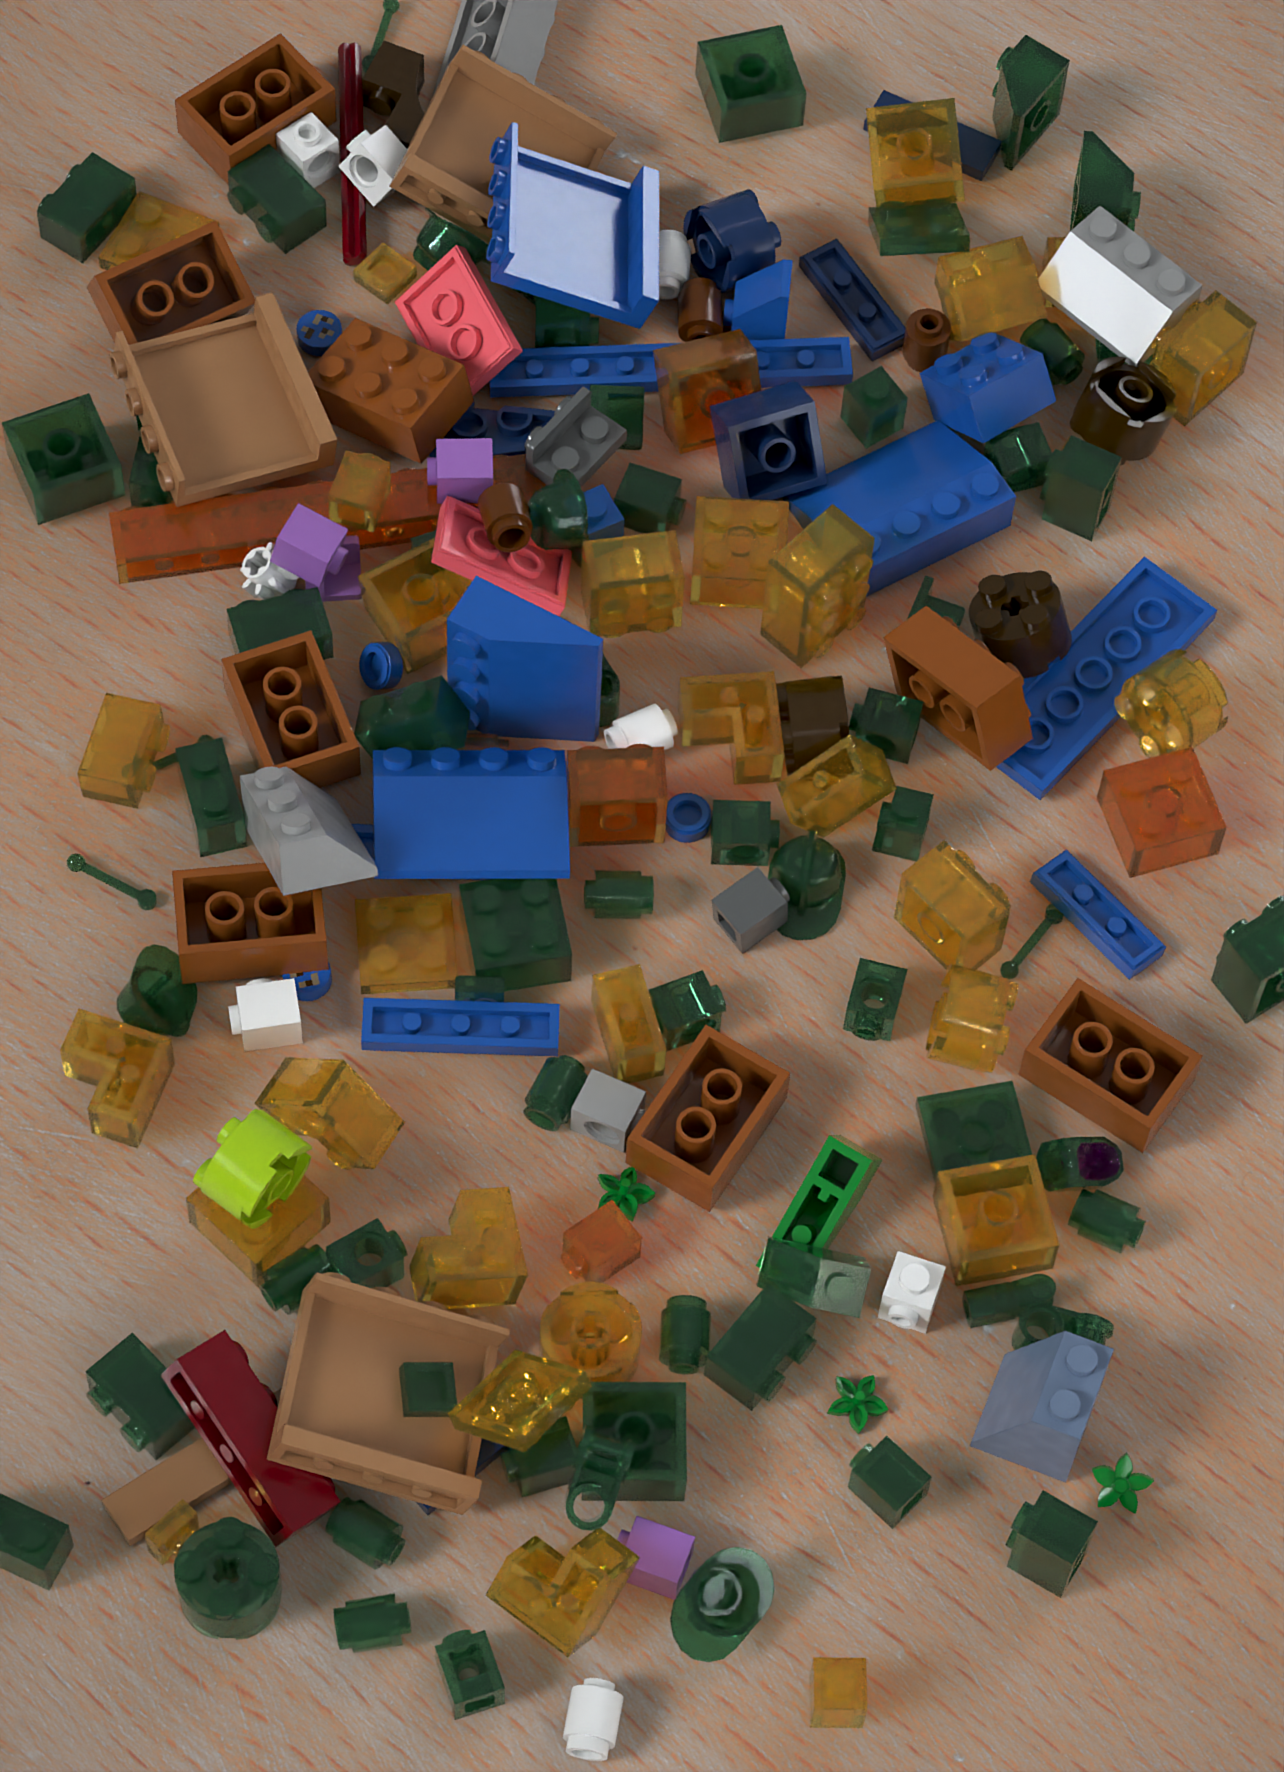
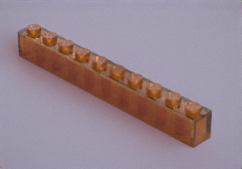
M526 454L493 456V485L511 483L522 490L532 525L561 521L562 501L566 500V498L525 470ZM404 468L394 473L380 475L360 474L351 479L330 482L317 480L306 485L287 488L267 487L259 492L237 495L228 493L176 507L175 502L172 501L166 505L145 508L131 506L121 511L109 512L119 584L242 567L244 558L251 550L257 547L266 548L269 542L276 543L278 535L298 503L347 528L346 536H358L360 550L435 539L440 507L442 505L437 504V485L428 486L427 468ZM467 503L478 508V503Z

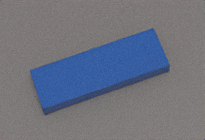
M1067 849L1033 872L1030 883L1129 980L1163 956L1166 946Z

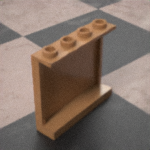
M463 44L448 65L389 187L489 243L492 238V228H488L487 221L493 205V196L489 195L488 188L494 173V164L490 163L489 156L495 139L497 137L503 138L512 122L518 123V146L595 172L605 150L613 142L617 133L607 128L600 120L588 117L566 104L560 97L550 95L529 83L522 75L510 72L491 61L484 53L472 50Z
M273 292L255 297L254 313L163 337L128 345L123 331L116 332L115 351L109 354L112 372L117 380L123 378L127 388L125 390V399L128 410L132 417L139 416L143 426L141 427V438L144 448L148 454H155L158 462L156 471L160 486L164 492L170 490L176 507L334 465L338 439Z
M316 1273L302 1291L267 1460L463 1515L479 1499L482 1480L474 1478L498 1349L508 1338L510 1329L495 1325L492 1319L485 1316H464L447 1311V1308L438 1302H416L399 1297L398 1292L387 1287L369 1288L352 1283L347 1276L339 1273Z

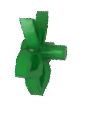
M633 1167L624 1169L621 1173L620 1181L611 1175L598 1174L599 1184L607 1191L600 1199L598 1210H609L619 1205L622 1216L633 1222L638 1204H645L655 1197V1192L649 1186L643 1183H636L637 1174Z
M874 1375L861 1379L857 1387L850 1380L836 1376V1389L842 1398L832 1403L827 1414L843 1416L850 1413V1425L859 1434L864 1428L868 1416H879L888 1412L889 1409L881 1398L875 1395L871 1396L875 1389Z
M1127 1452L1118 1459L1115 1470L1106 1465L1092 1468L1097 1482L1103 1486L1098 1496V1507L1111 1506L1119 1499L1127 1510L1135 1514L1138 1506L1135 1491L1146 1489L1154 1482V1479L1143 1473L1132 1474L1133 1463Z

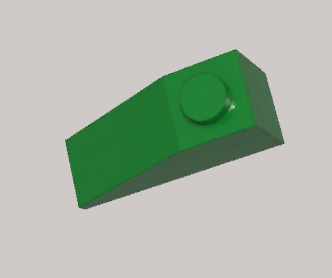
M829 1135L756 1266L800 1291L859 1203L882 1159L841 1135Z

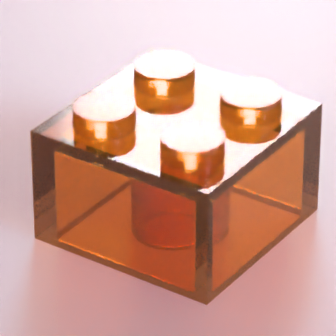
M741 329L653 350L664 432L679 454L716 445L710 406L761 391L757 351Z
M633 744L627 748L603 749L599 746H585L578 750H567L569 847L664 843L668 802L664 746L651 747L647 744Z
M1193 747L1103 771L1097 800L1129 878L1219 854L1227 826Z

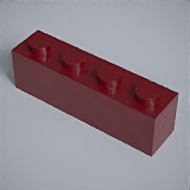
M223 1330L176 1359L161 1374V1377L275 1547L322 1518L341 1502L335 1494V1486L330 1477L267 1460L278 1409L277 1399L272 1390L259 1381L249 1366V1359L245 1350L238 1342L230 1338L226 1330Z

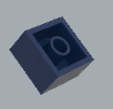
M797 381L710 406L723 487L741 509L827 484L815 401Z

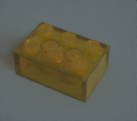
M834 504L827 508L768 561L760 635L800 668L806 665L813 657L816 659L823 657L832 647L835 637L845 628L848 631L854 629L866 614L865 601L866 594L870 588L868 580L870 569L874 562L872 553L875 538Z

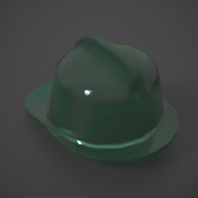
M425 208L429 218L417 235V246L413 252L414 259L428 271L456 245L467 249L475 265L481 261L491 265V261L486 259L487 243L471 232L438 217L429 208Z
M566 468L560 469L555 473L552 483L536 490L530 497L528 512L533 525L531 539L537 546L545 550H571L572 558L576 564L584 571H588L592 568L593 559L588 535V512L584 493L574 474Z
M809 830L807 835L792 838L775 851L768 873V880L771 877H775L783 885L790 898L787 902L788 922L779 927L777 931L783 936L794 940H813L826 934L832 928L841 910L846 878L845 861L840 852L825 839L818 837L816 830Z
M153 944L142 949L136 959L129 981L117 997L116 1007L120 1018L126 1025L124 1039L128 1042L141 1038L144 1041L153 1043L162 1041L169 1036L181 1037L186 1035L190 1027V1021L197 1003L198 990L196 983L182 984L179 956L165 946Z
M736 1546L721 1549L695 1569L674 1600L670 1617L673 1638L682 1652L693 1660L709 1663L724 1659L739 1646L755 1625L764 1617L772 1604L775 1590L773 1573L765 1559L753 1550Z

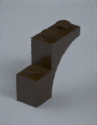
M383 41L362 78L363 106L379 115H389L390 117L385 125L408 149L425 114L418 99L425 82L424 55Z

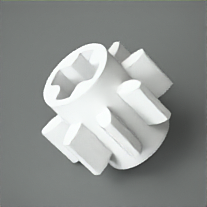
M269 542L266 548L257 547L251 550L244 558L240 569L248 578L243 583L242 588L253 597L261 598L267 604H271L273 598L282 599L288 596L294 590L299 578L295 574L270 562L275 546L272 542Z

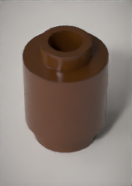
M692 278L683 283L682 290L677 296L679 338L684 342L718 341L723 335L722 294L717 289V284L708 278Z
M925 308L917 310L909 316L906 322L902 353L904 359L913 370L921 373L933 366L938 358L948 353L951 323L946 315L938 310Z
M511 483L495 484L484 490L479 496L478 508L489 542L502 552H515L524 548L530 541L533 525L522 490Z

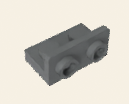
M582 387L573 397H565L557 406L554 417L544 427L537 426L530 433L524 445L526 449L525 470L566 499L571 498L618 450L627 438V430L591 406L592 392L585 387Z

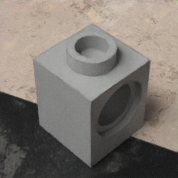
M592 1068L571 1108L570 1130L624 1153L628 1136L646 1112V1091Z

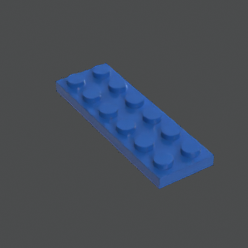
M1144 556L1071 631L1072 643L1067 655L1062 660L1058 656L1048 663L1049 670L1041 675L1024 679L1022 688L1025 702L1031 712L1029 721L1033 739L996 767L1041 800L1214 621L1217 609Z

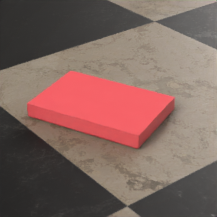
M454 246L395 301L417 345L465 366L473 396L523 352L467 249L462 246Z
M447 496L440 507L431 562L472 581L478 576L557 616L561 615L566 604L572 551L531 533L530 541L524 548L515 552H502L489 542L479 509L456 498Z

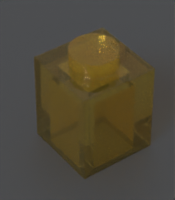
M346 450L328 495L330 520L374 532L391 489V463L371 453L359 454Z
M813 1657L809 1675L810 1728H863L867 1713L866 1658Z

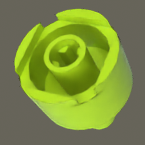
M254 1109L243 1121L233 1117L224 1125L216 1140L221 1146L213 1158L207 1159L199 1167L194 1175L193 1183L201 1188L203 1194L246 1226L255 1229L274 1215L266 1209L278 1198L285 1203L293 1193L310 1164L312 1156L306 1152L311 1150L312 1146L264 1110Z

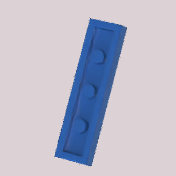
M364 998L361 1047L362 1050L558 1057L560 1004Z

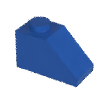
M783 259L736 281L734 300L725 299L723 326L731 327L730 341L785 339L793 260Z

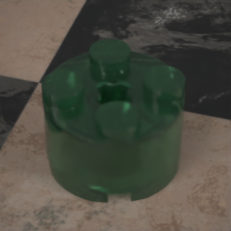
M224 1517L194 1532L184 1542L175 1558L174 1577L182 1612L191 1626L201 1634L214 1639H218V1637L236 1638V1640L247 1639L261 1632L275 1618L282 1596L279 1558L270 1539L256 1527L241 1522L234 1517ZM225 1577H227V1578H229V1579H234L235 1577H237V1578H238V1581H236L235 1583H232V1582L229 1581L228 1579H225V1580H222V1579L225 1578Z

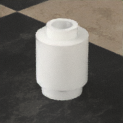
M676 230L659 231L660 299L676 298L682 290L683 283L689 280L691 247L687 243L686 236Z
M655 703L614 720L612 727L604 730L607 747L613 759L619 765L627 761L630 764H634L673 747V736L678 734L677 725L671 712L668 709L661 710Z
M586 1678L583 1685L572 1687L563 1739L567 1741V1754L589 1761L607 1760L609 1750L615 1747L624 1699L622 1694L614 1691V1683L598 1678Z

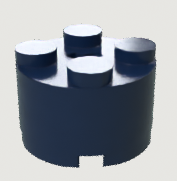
M747 189L742 192H736L689 210L684 218V235L687 241L693 239L696 253L691 254V264L699 278L713 280L717 284V289L721 290V293L734 290L736 281L775 264V248L781 246V235L774 222H767L765 215L759 207L758 199L752 190Z

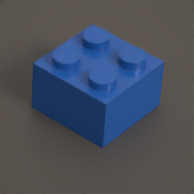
M994 332L976 336L968 346L955 353L941 356L934 362L933 366L919 373L933 419L935 421L939 420L945 426L981 443L989 441L1056 402L1043 354Z

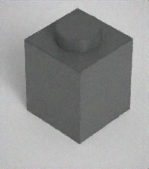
M757 867L711 900L713 919L743 954L788 922L787 902L790 898L783 885L775 877H771L768 880Z

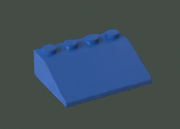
M939 420L827 473V484L783 497L784 503L854 603L1009 527L1016 500V495L993 463Z
M476 576L447 618L448 716L452 717L454 722L460 727L469 731L477 730L487 736L594 742L599 735L603 638Z
M401 747L373 750L374 863L378 869V876L374 877V879H570L565 750H552L545 747H538L532 750H504L497 747L483 750H456L449 747L435 750H407Z

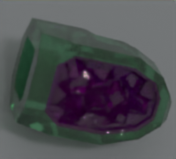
M1069 1137L1043 1142L1035 1157L1037 1181L1048 1192L1100 1189L1119 1179L1124 1171L1121 1150L1106 1137Z

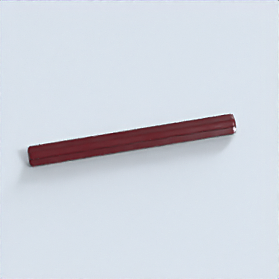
M344 42L338 47L341 163L350 154L346 146L364 131L361 46L355 42L351 44ZM341 170L343 262L347 266H362L367 261L365 196Z

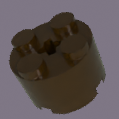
M1126 357L1107 358L1095 367L1073 410L1069 423L1075 433L1079 434L1090 446L1100 452L1104 461L1115 466L1124 465L1126 461L1141 460L1150 456L1155 451L1177 410V406L1174 404L1177 394L1169 379L1159 370L1144 362H1140L1138 367L1124 364Z
M1038 570L1032 573L1018 572L1004 576L989 575L979 582V591L973 597L969 606V619L975 639L982 641L993 656L1003 663L1009 662L1013 664L1024 679L1041 675L1049 670L1048 663L1058 656L1062 660L1067 655L1072 643V634L1061 593L1048 572Z
M826 676L776 683L787 776L808 775L853 768L842 676Z

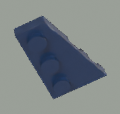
M473 402L443 439L492 438L493 467L526 463V449L524 445L528 436L537 426L544 427L554 417L555 411L505 405L498 411L475 408V402ZM436 447L428 457H436Z

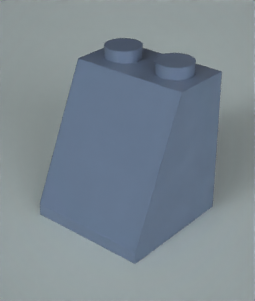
M1063 1331L1006 1353L970 1446L1066 1483L1114 1349L1068 1331Z

